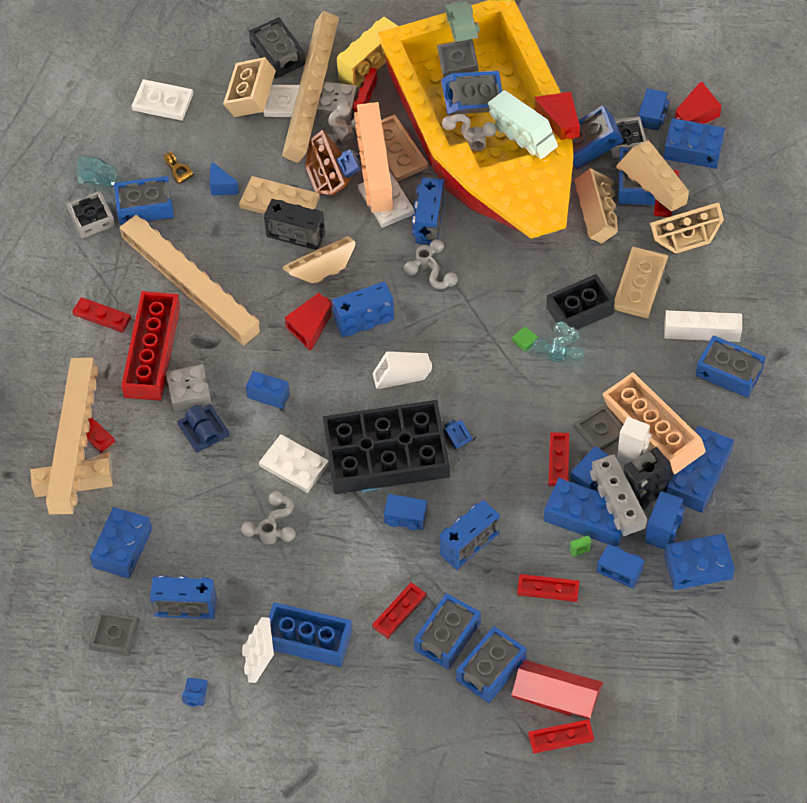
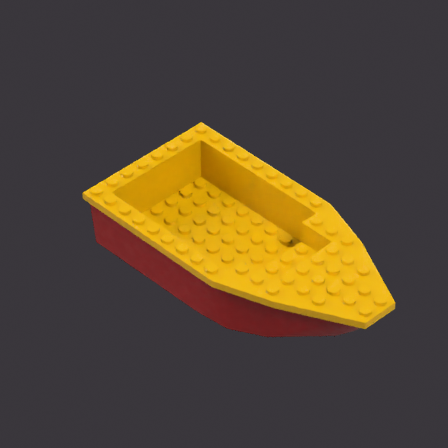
M487 0L473 4V19L479 25L478 38L472 39L479 71L475 72L499 71L502 91H507L534 111L536 96L561 93L515 0ZM446 13L378 32L379 41L386 55L388 73L432 168L439 179H444L445 189L471 210L517 231H521L531 239L566 228L573 168L572 139L560 140L552 131L558 147L540 159L536 155H531L526 148H521L515 140H510L505 133H500L496 130L495 135L491 137L486 136V147L484 150L471 151L468 144L469 141L464 138L461 132L463 122H456V127L450 131L445 130L442 126V120L445 117L453 116L447 114L441 82L443 74L437 45L455 42L450 25L447 22ZM489 112L464 114L471 121L470 128L483 127L488 122L496 123Z

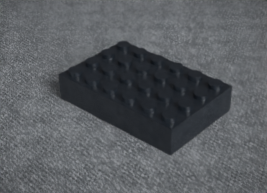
M437 400L322 416L334 494L450 477V464Z

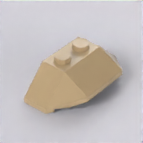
M718 202L649 224L654 241L676 254L709 244L724 218Z
M346 236L341 240H337L283 266V269L288 274L310 283L321 282L325 277L338 274L340 270L346 267L356 243L349 236Z

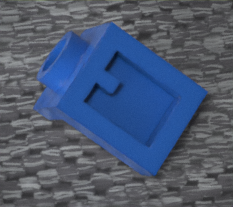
M352 150L343 152L336 159L346 178L351 177L362 169L358 161L359 154Z
M453 419L445 424L446 428L443 429L444 434L446 433L454 449L473 440L462 419L458 422Z
M187 678L185 691L182 692L183 703L191 707L204 706L208 681Z

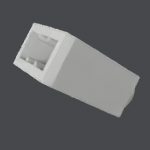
M386 352L372 373L376 389L425 380L432 370V363L429 360L428 353Z

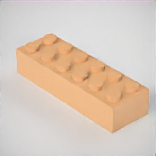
M379 103L357 105V112H354L355 123H357L355 124L357 137H360L357 138L360 151V162L362 164V176L364 177L367 206H371V213L393 210L392 186Z
M634 372L603 393L607 407L623 424L627 417H631L650 425L649 433L652 435L648 443L650 444L649 450L651 451V449L657 446L671 463L670 471L674 475L706 452L701 437Z

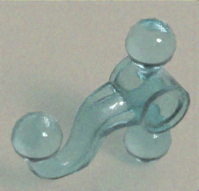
M565 322L555 324L554 332L559 337H554L551 344H547L543 339H536L532 344V348L536 353L549 351V359L555 362L564 361L566 355H570L573 360H581L584 357V349L582 347L574 346L568 348V345L575 343L580 335L576 329L568 327Z

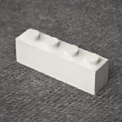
M666 310L664 339L710 341L714 335L726 341L740 342L742 314Z
M627 417L619 435L617 461L623 472L624 465L629 462L631 463V461L649 451L650 444L648 443L652 435L649 433L650 425L631 417Z

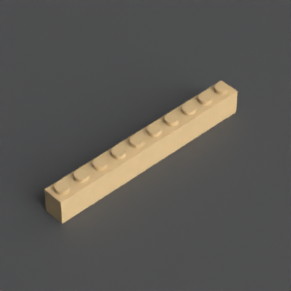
M323 11L315 21L282 157L299 163L307 153L339 17Z
M135 215L120 226L121 236L129 245L243 346L260 333V323L254 315L251 316L242 304L238 305L229 293L226 294L218 283H213L205 272H201L193 261H188L185 255L180 250L177 251L169 240L163 239L159 231L153 230L145 219Z
M71 358L46 497L49 514H73L74 506H77L78 503L76 492L80 490L79 476H82L81 461L85 460L86 432H89L90 428L88 418L92 417L90 406L94 404L93 390H96L95 377H98L99 373L98 365H95L94 358Z

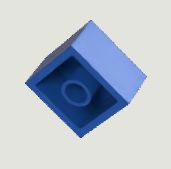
M660 492L647 523L645 543L664 550L666 544L675 543L677 529L681 528L684 519L685 507H682V498Z

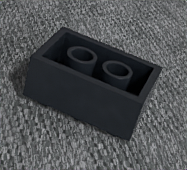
M595 274L547 295L546 308L565 336L614 314L615 301L598 275Z

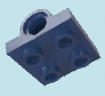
M211 404L204 408L201 405H195L187 410L184 418L177 421L178 427L195 453L230 436L228 429Z

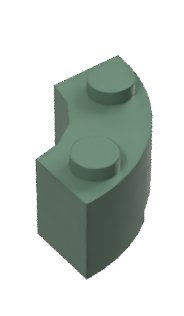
M465 0L444 4L447 22L450 25L454 41L459 42L478 38L479 25L477 22H474L472 5L468 4Z

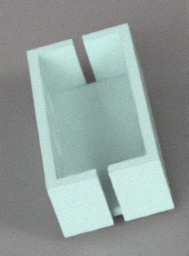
M502 91L488 102L489 113L496 122L497 130L500 133H505L510 140H515L521 148H526L531 155H536L542 159L558 147L548 119L507 91Z

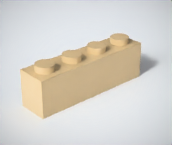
M649 140L633 147L616 166L618 170L628 174V178L632 181L635 180L642 185V189L652 193L654 198L671 212L687 204L689 190Z
M588 169L574 180L576 192L579 196L588 236L592 240L603 243L618 232L617 215L614 213L616 203L613 202V197L615 196V190L612 189L614 180L593 169Z
M109 452L81 461L82 476H79V491L113 486ZM52 466L30 469L31 485L35 498L47 496Z

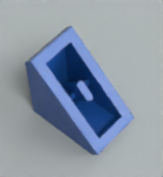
M214 162L210 164L211 195H237L239 193L238 181Z

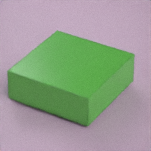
M526 326L512 337V341L525 352L538 342L539 339Z
M589 535L570 542L572 557L591 550Z

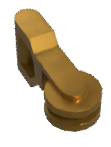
M171 151L168 154H164V161L173 172L172 176L177 184L194 176L188 165L177 163L176 157ZM179 170L186 171L185 173L179 176L177 175V171Z

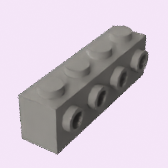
M615 455L593 461L592 470H590L591 478L594 482H597L599 494L602 498H605L607 510L610 514H613L617 530H621L623 536L645 529L647 517Z

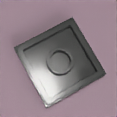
M472 39L437 45L443 78L452 73L479 71Z
M606 405L574 423V428L592 449L596 446L601 450L619 441L620 431L623 427Z
M99 610L89 649L129 656L139 618Z

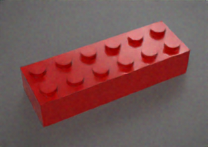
M141 291L121 384L124 398L162 401L167 377L166 372L169 367L181 307L178 294Z

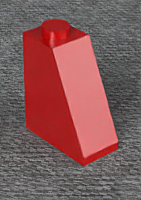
M700 82L677 108L675 119L706 124L720 117L722 105L705 84Z
M571 92L535 97V111L548 119L552 131L560 140L579 138L580 125Z
M317 293L284 317L286 328L309 351L313 349L332 315L331 301L328 297Z

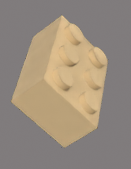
M265 57L235 64L223 103L234 117L264 112L276 72Z

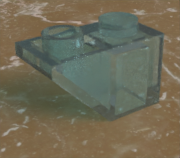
M79 156L76 173L79 183L114 185L117 168L97 156Z

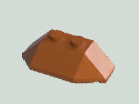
M322 130L309 140L305 167L315 192L320 193V195L333 196L347 186L351 177H344L336 160L341 156V151L327 133Z

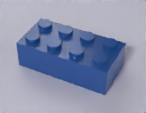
M697 426L695 432L701 437L706 452L673 475L667 487V493L682 498L683 506L703 513L732 453L734 439Z
M558 478L544 509V522L584 536L589 535L592 539L612 546H619L623 537L621 530H617L613 514H610L607 510L605 498H602L598 491Z
M273 602L268 617L270 619L273 651L342 667L353 632L351 620Z

